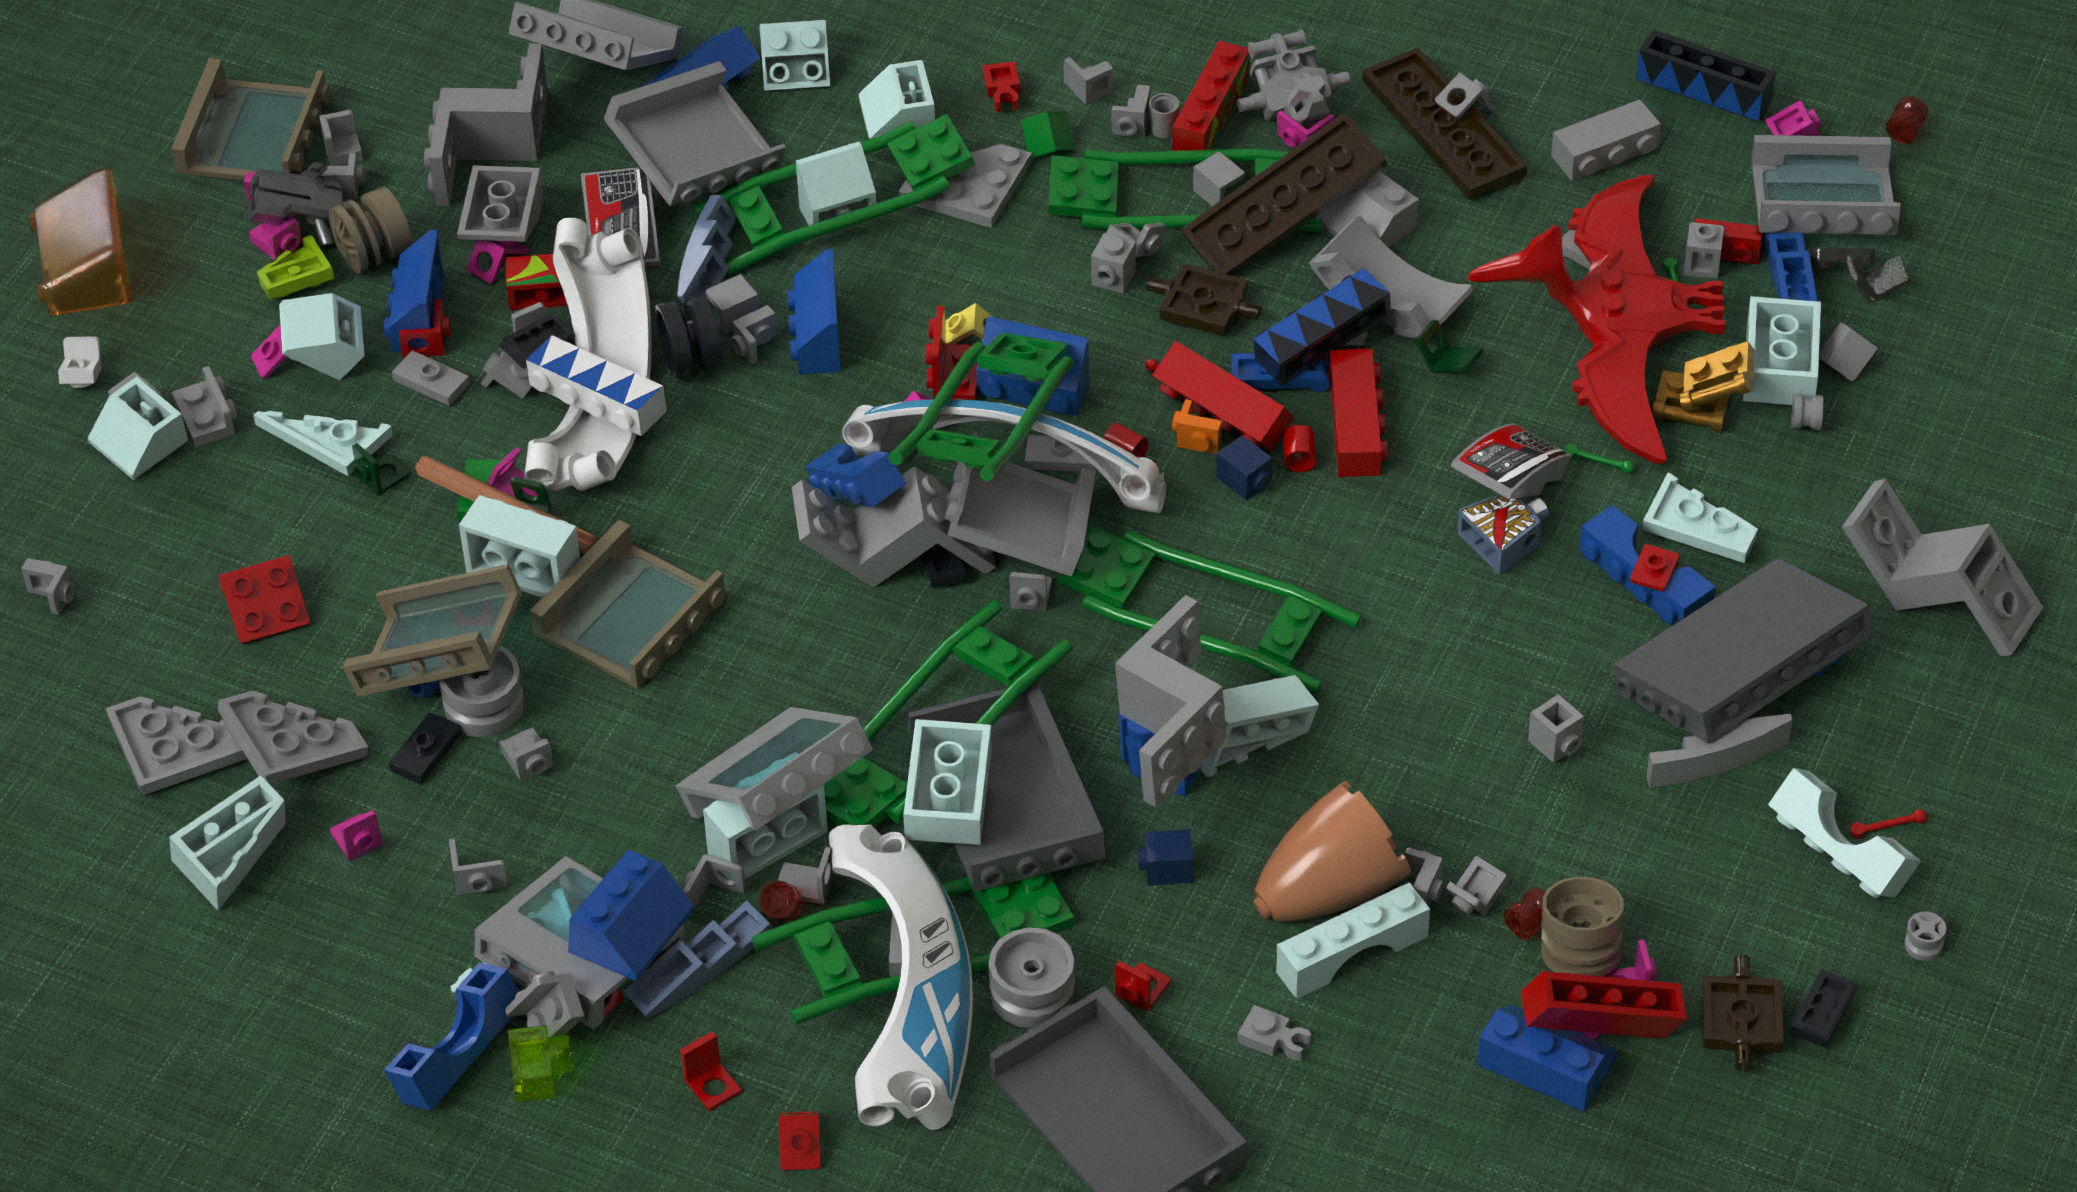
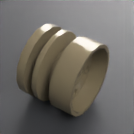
M385 186L363 194L361 196L362 209L352 199L345 202L344 207L337 205L329 209V221L336 245L350 268L357 274L367 271L368 265L373 268L381 264L380 251L385 258L391 261L400 257V254L413 244L406 217L395 196Z
M1571 877L1560 880L1548 888L1543 895L1541 957L1548 968L1559 973L1605 976L1617 967L1621 961L1624 908V899L1618 889L1606 881L1593 877Z

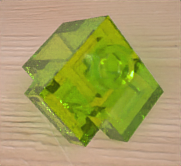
M547 1025L508 1030L516 1102L556 1098L555 1085L558 1078L562 1074L573 1070L569 1035L549 1037Z

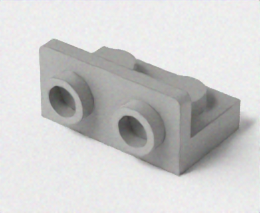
M209 366L202 368L205 381L172 391L173 401L177 410L182 414L184 425L194 447L235 435L232 420L237 419V413L231 399L225 400L224 396H227L222 378L220 376L214 377Z
M548 971L534 976L532 982L524 990L518 992L515 995L516 998L505 1008L507 1017L526 1014L528 1031L534 1038L537 1050L553 1047L584 1017L571 973L555 975L553 971Z

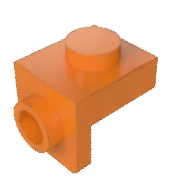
M1185 399L1182 410H1176L1172 422V431L1177 432V447L1217 455L1221 447L1222 421L1193 415V400Z

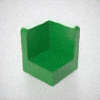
M1046 111L1021 120L1027 150L1032 153V158H1038L1053 152H1068L1075 149L1067 111Z

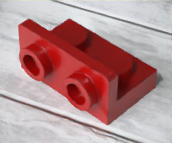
M1695 218V223L1721 225L1724 227L1720 260L1758 265L1763 232H1759V226Z

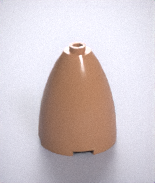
M1345 780L1308 809L1285 834L1271 854L1254 889L1257 898L1252 901L1264 920L1271 917L1275 922L1301 921L1341 912L1384 893L1411 875V869L1406 857L1403 854L1397 857L1394 852L1397 850V847L1391 838L1393 834L1360 791L1353 795L1348 791L1351 788L1348 781Z

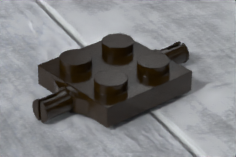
M1183 263L1178 275L1171 279V281L1168 282L1150 277L1147 282V291L1165 295V300L1159 309V319L1225 336L1231 322L1237 316L1242 315L1258 320L1261 315L1262 306L1243 302L1248 291V280Z
M1741 954L1733 959L1734 974L1724 977L1703 976V1048L1735 1051V1069L1742 1072L1744 1059V1072L1752 1069L1751 1052H1782V980L1762 979L1750 975V957L1744 955L1741 966Z

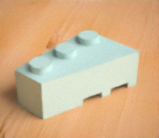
M1296 675L1223 690L1226 739L1220 748L1214 749L1202 761V772L1207 778L1217 774L1216 767L1234 759L1239 764L1248 760L1246 753L1261 746H1265L1270 750L1307 733L1318 709V702Z
M259 776L169 837L171 861L218 911L285 826L284 799L262 776Z

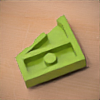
M312 235L302 239L303 247L294 254L287 250L278 256L276 261L267 264L257 271L259 283L270 300L283 298L293 292L319 286L325 281L334 279L332 266Z

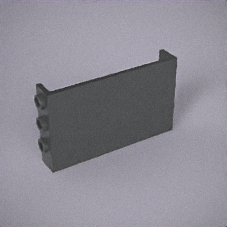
M1777 558L1614 663L1617 679L1616 688L1624 698L1636 702L1647 711L1666 719L1672 725L1682 728L1706 743H1710L1872 636L1873 628L1869 604L1826 583L1822 579L1812 576L1797 566Z
M1036 681L1016 699L991 727L992 751L981 845L954 843L974 892L1105 858L1104 831ZM1007 688L909 712L910 739L912 743L916 719L975 724Z
M1105 986L1075 1004L1066 1005L1055 1016L1043 1023L1034 1024L1026 1033L1011 1042L999 1045L990 1054L991 1078L1092 1192H1203L1206 1189L1216 1188L1227 1176L1247 1165V1141Z

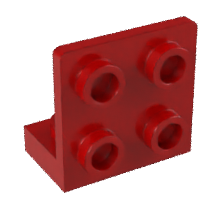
M937 306L936 318H930L929 339H933V343L926 344L925 363L932 365V368L927 369V389H933V399L960 358L972 346L970 344H948L946 342L945 306ZM976 362L951 399L976 400Z
M290 555L219 575V587L222 596L226 598L237 637L241 644L309 625L310 619Z

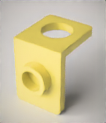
M977 303L959 313L953 314L949 319L945 320L946 342L948 344H955L973 333L982 340L984 334L983 321L986 322L988 316H993Z

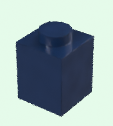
M1242 435L1217 453L1216 477L1247 500L1257 492L1264 491L1272 482V457Z
M1190 829L1144 832V848H1137L1139 871L1146 870L1147 886L1193 883V852Z

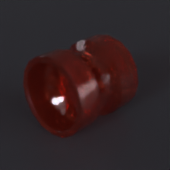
M1903 97L1898 101L1894 108V113L1889 117L1885 127L1887 134L1893 140L1900 143H1911L1917 138L1929 114L1924 102L1915 97Z
M776 880L763 887L760 892L759 903L762 911L769 917L780 921H790L799 916L803 910L804 899L803 894L797 887L785 881Z
M1532 887L1522 896L1520 903L1514 902L1503 913L1508 928L1522 940L1531 939L1539 932V926L1542 925L1543 895L1546 892L1540 888Z

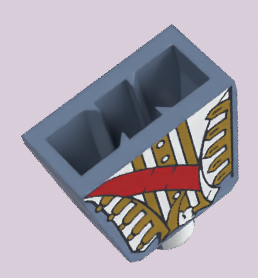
M1499 494L1459 509L1458 535L1501 575L1539 545L1541 521L1548 518L1549 511L1541 499H1536L1525 505L1519 498L1508 499Z

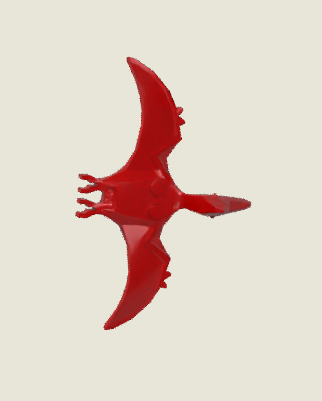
M1642 175L1618 182L1596 194L1584 209H1573L1568 229L1576 230L1574 243L1591 264L1589 273L1581 280L1574 282L1570 278L1563 255L1562 230L1556 225L1533 238L1524 250L1473 269L1468 274V280L1479 283H1545L1550 297L1570 312L1582 333L1593 345V349L1577 362L1580 379L1572 383V390L1578 394L1577 405L1579 407L1588 405L1599 425L1626 450L1655 464L1667 463L1666 454L1646 393L1645 373L1648 352L1650 349L1658 348L1674 335L1689 330H1701L1710 334H1724L1723 281H1708L1700 285H1686L1655 274L1643 247L1639 225L1641 201L1646 191L1655 183V175ZM1688 304H1700L1708 308L1695 310L1689 308Z

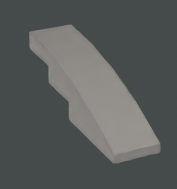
M1791 714L1746 718L1710 743H1706L1696 736L1683 737L1682 749L1649 753L1646 776L1649 788L1685 783L1724 773L1764 757L1789 743L1793 720Z

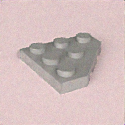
M1003 144L971 152L975 166L948 178L947 181L950 189L914 206L992 228L1031 165L1032 153ZM905 180L900 188L899 196L912 192L907 180Z
M249 691L220 699L218 702V712L258 776H262L269 784L367 757L368 745L352 721L339 717L336 722L316 716L317 710L288 702L286 706L268 701L266 694L256 691Z
M142 696L106 708L110 724L142 796L248 759L223 719L218 723L202 718L201 713L181 707L165 708L155 705L153 699Z

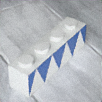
M550 336L526 359L529 382L535 389L544 391L567 404H572L595 417L605 419L616 424L621 429L629 430L637 435L642 436L667 411L663 385L555 336Z

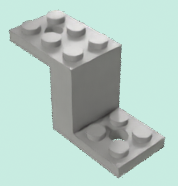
M529 43L527 57L521 58V76L523 80L517 81V89L441 88L439 101H434L433 120L435 124H430L428 130V139L431 146L430 148H425L424 151L425 168H430L431 171L428 175V191L434 193L436 206H450L458 160H538L548 98L542 44Z
M913 467L902 475L907 484L873 507L860 505L853 511H850L844 504H839L826 496L821 489L814 488L803 480L792 487L799 541L872 588L937 543L984 574H987L996 567L993 550L947 535L950 521L945 520L944 517L950 502L948 498L951 490L940 484L934 476L927 475L917 467Z
M1886 479L1873 482L1842 526V529L1896 611L1965 601L2000 656L2013 654L2043 609L2042 604L1990 524L1922 535Z
M1187 595L1115 663L1120 714L1155 733L1139 750L1143 799L1154 807L1166 797L1171 796L1178 788V785L1190 773L1197 771L1202 761L1214 749L1216 750L1221 747L1227 735L1223 686L1187 667L1199 658L1202 650L1198 602Z

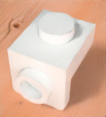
M66 337L63 341L65 359L58 370L59 384H70L74 388L90 386L91 383H95L102 370L99 338Z

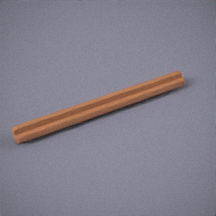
M422 456L419 462L416 463L415 469L419 476L473 502L481 495L493 500H501L518 508L532 510L546 517L561 520L428 456ZM576 527L579 552L586 554L597 542L596 537Z

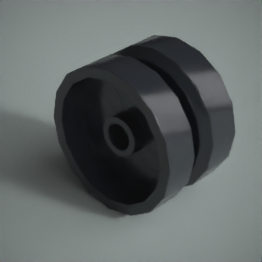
M705 293L686 297L683 311L675 301L655 305L659 338L673 378L693 374L695 359L704 371L723 366V350L719 329Z

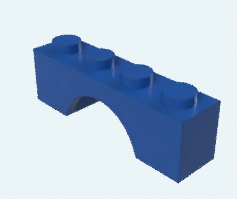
M838 443L805 466L810 475L807 478L809 485L821 489L829 498L867 507L875 506L907 484L897 466L889 461V453L874 451L858 459L853 448L845 444Z
M1611 505L1581 526L1579 550L1585 558L1595 562L1605 570L1611 579L1621 583L1633 593L1637 600L1646 603L1657 612L1666 623L1674 625L1714 599L1716 586L1690 566L1674 569L1665 591H1658L1631 583L1630 576L1639 558L1635 551L1638 524L1614 505Z
M479 962L456 988L457 1013L448 1035L439 1044L431 1048L408 1043L385 1068L384 1071L403 1104L431 1111L455 1082L464 1075L468 1067L482 1051L489 1046L490 1042L502 1028L512 1020L513 1016L507 1017L505 1008L516 998L515 995L519 990L506 968Z

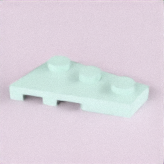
M1669 472L1654 498L1642 526L1643 531L1745 563L1757 539L1758 528L1726 508H1716L1705 501L1704 494L1694 488L1689 491L1678 484V478Z

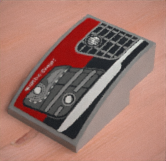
M640 167L582 173L581 180L588 237L601 231L606 236H609L623 229L631 228L641 239L645 268L660 266L651 184Z
M1511 423L1495 428L1475 440L1453 460L1451 467L1504 497L1515 499L1540 495L1546 482L1560 481L1572 455L1519 425Z

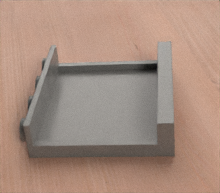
M561 0L558 13L516 1L508 34L623 70H629L677 59L684 27L596 0Z
M720 61L613 96L605 113V122L669 206L681 202H691L698 196L709 192L716 193L729 185L740 184L752 177L776 170L780 166L781 158L786 149L784 144L770 148L722 86V81L727 70Z
M974 431L972 436L978 437L979 432ZM958 462L952 479L954 483L948 498L950 502L944 517L945 520L950 521L947 535L1072 577L1084 547L1096 471L1082 467L1074 485L1007 462L992 480L984 481L980 477V470L982 468H970L963 462Z

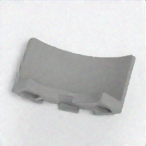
M1355 216L1309 262L1314 272L1329 290L1338 285L1346 276L1353 275L1362 268H1365L1390 292L1391 315L1380 322L1395 328V334L1410 338H1417L1432 320H1438L1441 325L1474 290L1471 284L1446 282L1414 268L1390 250L1372 231L1362 216Z

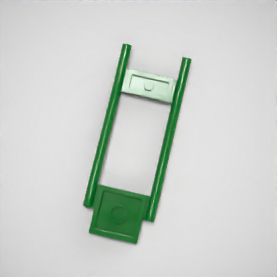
M945 114L918 128L915 127L911 120L883 135L860 142L864 155L888 147L910 185L912 192L788 233H784L761 188L797 177L796 163L752 177L717 194L721 195L725 202L731 205L733 212L754 248L726 262L725 264L729 268L728 274L732 275L789 246L919 204L950 189L947 179L975 166V162L949 116ZM708 199L693 206L698 218Z
M1244 148L1118 153L1085 149L1084 158L1051 155L1048 214L1082 217L1081 227L1108 230L1110 224L1128 222L1138 230H1142L1145 224L1161 222L1166 226V229H1181L1201 214L1116 217L1118 166L1194 164L1204 161L1217 152H1221L1232 162H1254L1255 177L1286 155L1288 151ZM1311 219L1296 231L1321 233L1322 220Z
M1001 332L987 347L983 342H975L960 358L915 429L889 454V461L893 465H899L915 449H918V455L929 456L935 462H948L952 460L963 462L970 468H982L980 470V477L984 481L992 480L1016 454L1058 384L1074 366L1073 359L1068 357V343ZM975 362L978 363V368L988 369L994 375H1008L1011 373L1023 375V378L1029 381L1044 380L1003 446H1000L999 440L932 429Z
M1091 524L1086 530L1084 547L1072 577L1058 573L1057 579L1058 583L1086 595L1082 603L1083 607L1115 622L1147 632L1159 620L1125 610L1124 607L1153 564L1155 557L1286 597V601L1259 643L1257 650L1200 633L1201 646L1204 650L1249 663L1280 678L1296 675L1306 689L1314 694L1318 693L1322 681L1291 666L1318 623L1321 614H1325L1355 629L1362 616L1296 585L1160 544L1132 530H1128L1124 539Z
M992 600L934 650L865 725L863 731L870 743L952 652L956 654V658L1008 687L975 723L987 724L992 727L1025 690L1073 650L1072 645L1069 641L1062 639L1037 662L1034 661L1032 655L982 628L1002 611L1001 605L996 600ZM862 757L824 783L827 820L837 826L872 825L875 828L889 816L892 821L899 823L904 819L907 783Z
M1049 873L976 892L973 891L968 877L941 883L948 896L972 891L973 898L997 940L1014 930L1028 927L1047 929L1054 933L1074 927V916ZM884 897L823 910L752 936V942L756 951L794 938L801 956L824 997L790 1010L791 1018L795 1025L870 997L898 991L901 974L862 984L856 968L832 926L834 923L891 910ZM990 953L970 958L972 973L989 969Z

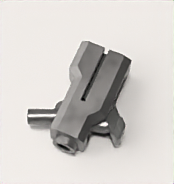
M315 162L307 170L296 175L260 168L252 176L250 197L254 199L249 200L248 217L252 221L277 225L283 219L295 218L299 222L315 226L321 247H328L334 244L329 228L331 227L329 209L337 205L344 207L346 201L342 200L341 191L322 187L319 176L327 170V166L323 163Z

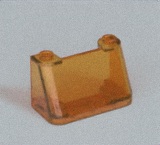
M111 167L95 170L35 205V212L29 213L32 232H38L43 274V282L37 283L41 303L48 304L50 316L133 303L121 235V211Z

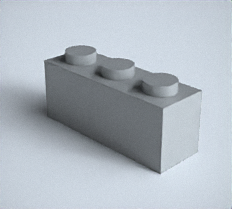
M1639 99L1554 131L1551 157L1570 180L1574 181L1658 149L1661 123Z

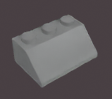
M1379 171L1313 219L1322 220V227L1336 236L1355 216H1362L1377 237L1389 248L1417 229L1419 199Z

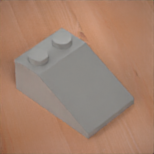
M473 166L457 238L526 242L539 221L544 199L540 168Z

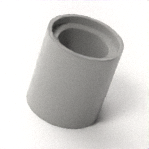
M1169 93L1154 95L1149 101V130L1154 136L1159 138L1172 137L1173 125L1179 116V100Z

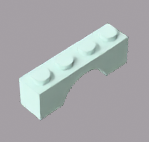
M1793 768L1768 804L1778 813L1776 816L1777 820L1792 830L1797 828L1805 834L1804 842L1814 850L1821 853L1825 851L1834 859L1831 863L1838 870L1847 875L1854 874L1862 881L1859 886L1869 895L1875 898L1880 896L1895 898L1921 860L1893 838L1877 835L1871 840L1857 845L1848 841L1840 832L1835 821L1834 806L1837 793L1810 771Z
M1409 882L1277 944L1276 973L1296 999L1301 998L1330 984L1334 974L1342 964L1363 949L1375 945H1387L1397 952L1427 938L1430 908Z

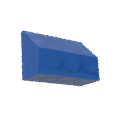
M740 25L709 38L640 87L720 61L727 70L722 81V86L726 90L729 88L726 83L733 77L738 81L751 73L753 69L750 65L758 61L760 57Z
M438 230L428 231L400 254L398 268H393L392 286L395 290L394 292H389L388 311L391 315L384 319L385 338H390L392 352H402L399 330L434 328L435 299H442L445 282ZM413 338L408 344L413 348H424L428 345V342L423 338Z
M826 249L793 276L794 290H787L789 311H795V315H789L790 336H796V340H790L791 361L798 360L799 375L841 372L833 249Z
M988 316L982 339L986 347L1001 332L1068 343V357L1073 359L1074 366L1062 378L1044 409L1077 416L1090 388L1089 338ZM978 363L976 367L977 394L1022 405L1030 404L1044 380L1029 381L1024 379L1023 375L1011 373L1008 375H994L988 369L978 368Z
M628 849L570 917L568 952L636 981L692 914L694 904L662 863Z
M1509 1005L1496 1010L1480 1035L1477 1065L1584 1112L1618 1057L1619 1051L1575 1031L1526 1027L1524 1009L1515 1005Z

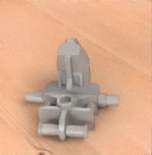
M1302 29L1283 36L1280 33L1272 34L1270 39L1248 43V52L1252 59L1272 52L1273 56L1253 62L1249 73L1251 77L1256 76L1260 91L1251 94L1249 97L1238 99L1237 106L1240 112L1261 109L1264 119L1268 122L1277 120L1276 114L1279 111H1283L1308 130L1328 116L1330 110L1327 102L1331 96V91L1336 90L1337 87L1350 84L1349 73L1345 71L1326 75L1325 68L1317 67L1314 58L1317 52L1315 45L1296 50H1287V48L1297 45H1306V37Z

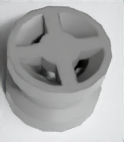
M1794 394L1791 415L1792 429L1810 426L1813 430L1821 431L1823 395L1804 398L1801 394Z
M1928 911L1914 914L1909 919L1904 941L1905 950L1908 954L1921 961H1931L1937 958L1942 953L1943 940L1947 930L1944 920L1937 914Z

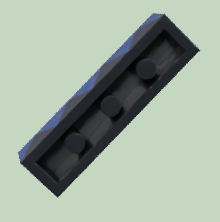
M1652 30L1639 49L1636 79L1759 121L1772 102L1776 71Z
M1362 268L1353 275L1346 276L1335 287L1325 293L1318 294L1313 301L1301 309L1292 311L1284 320L1260 332L1254 338L1255 361L1281 386L1330 355V350L1339 349L1391 315L1390 292L1365 268Z

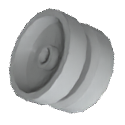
M500 646L489 670L439 680L446 719L461 725L462 734L483 738L498 735L513 727L522 716L525 702L517 659L508 649Z
M1032 927L1014 930L998 940L990 953L989 986L993 1008L1004 1021L1017 1027L1030 1028L1034 1024L1043 1023L1055 1016L1066 1005L1073 1004L1075 996V960L1070 945L1054 932Z

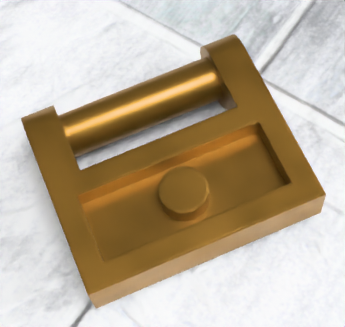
M1749 341L1685 362L1683 392L1680 393V402L1685 412L1697 410L1701 404L1738 392L1743 395L1753 391L1755 350Z
M1663 370L1652 409L1654 421L1662 422L1663 419L1709 426L1711 431L1722 432L1730 395L1701 404L1697 410L1687 413L1682 408L1680 402V393L1683 392L1684 374Z

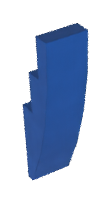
M1763 232L1770 272L1778 299L1817 301L1809 251L1805 250L1803 232Z

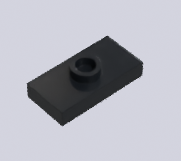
M551 313L504 337L500 347L524 369L527 367L526 359L550 336H555L572 344L575 334Z
M938 543L921 554L931 588L966 581V571L962 559Z
M429 712L389 762L390 771L422 785L462 734L461 725Z
M1821 969L1791 1025L1790 1034L1827 1048L1857 992L1858 983Z

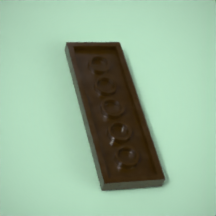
M1419 47L1362 70V81L1469 199L1527 176V165L1472 105L1460 118H1455L1436 103L1435 98L1445 89L1450 81ZM1456 90L1450 94L1448 102L1451 105H1459L1465 100V97Z
M1345 112L1181 229L1182 235L1212 271L1233 276L1386 167L1387 161Z

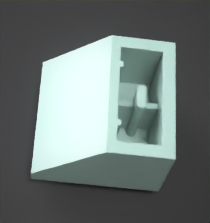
M826 20L760 24L764 91L830 86Z
M923 60L890 64L858 94L869 139L883 135L911 120L916 128L935 120L934 101Z
M860 142L796 160L799 207L808 225L876 204V191Z
M333 293L287 299L279 304L282 354L290 359L299 361L320 373L341 380L364 357L361 306Z
M135 377L108 397L88 436V441L134 480L186 443L188 438L182 414L141 379Z

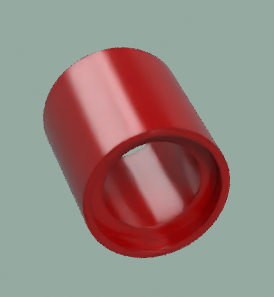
M1119 423L1112 424L1103 437L1138 458L1145 456L1149 445L1148 438Z
M1305 425L1289 427L1283 434L1284 464L1290 471L1307 472L1316 465L1315 433L1310 427Z

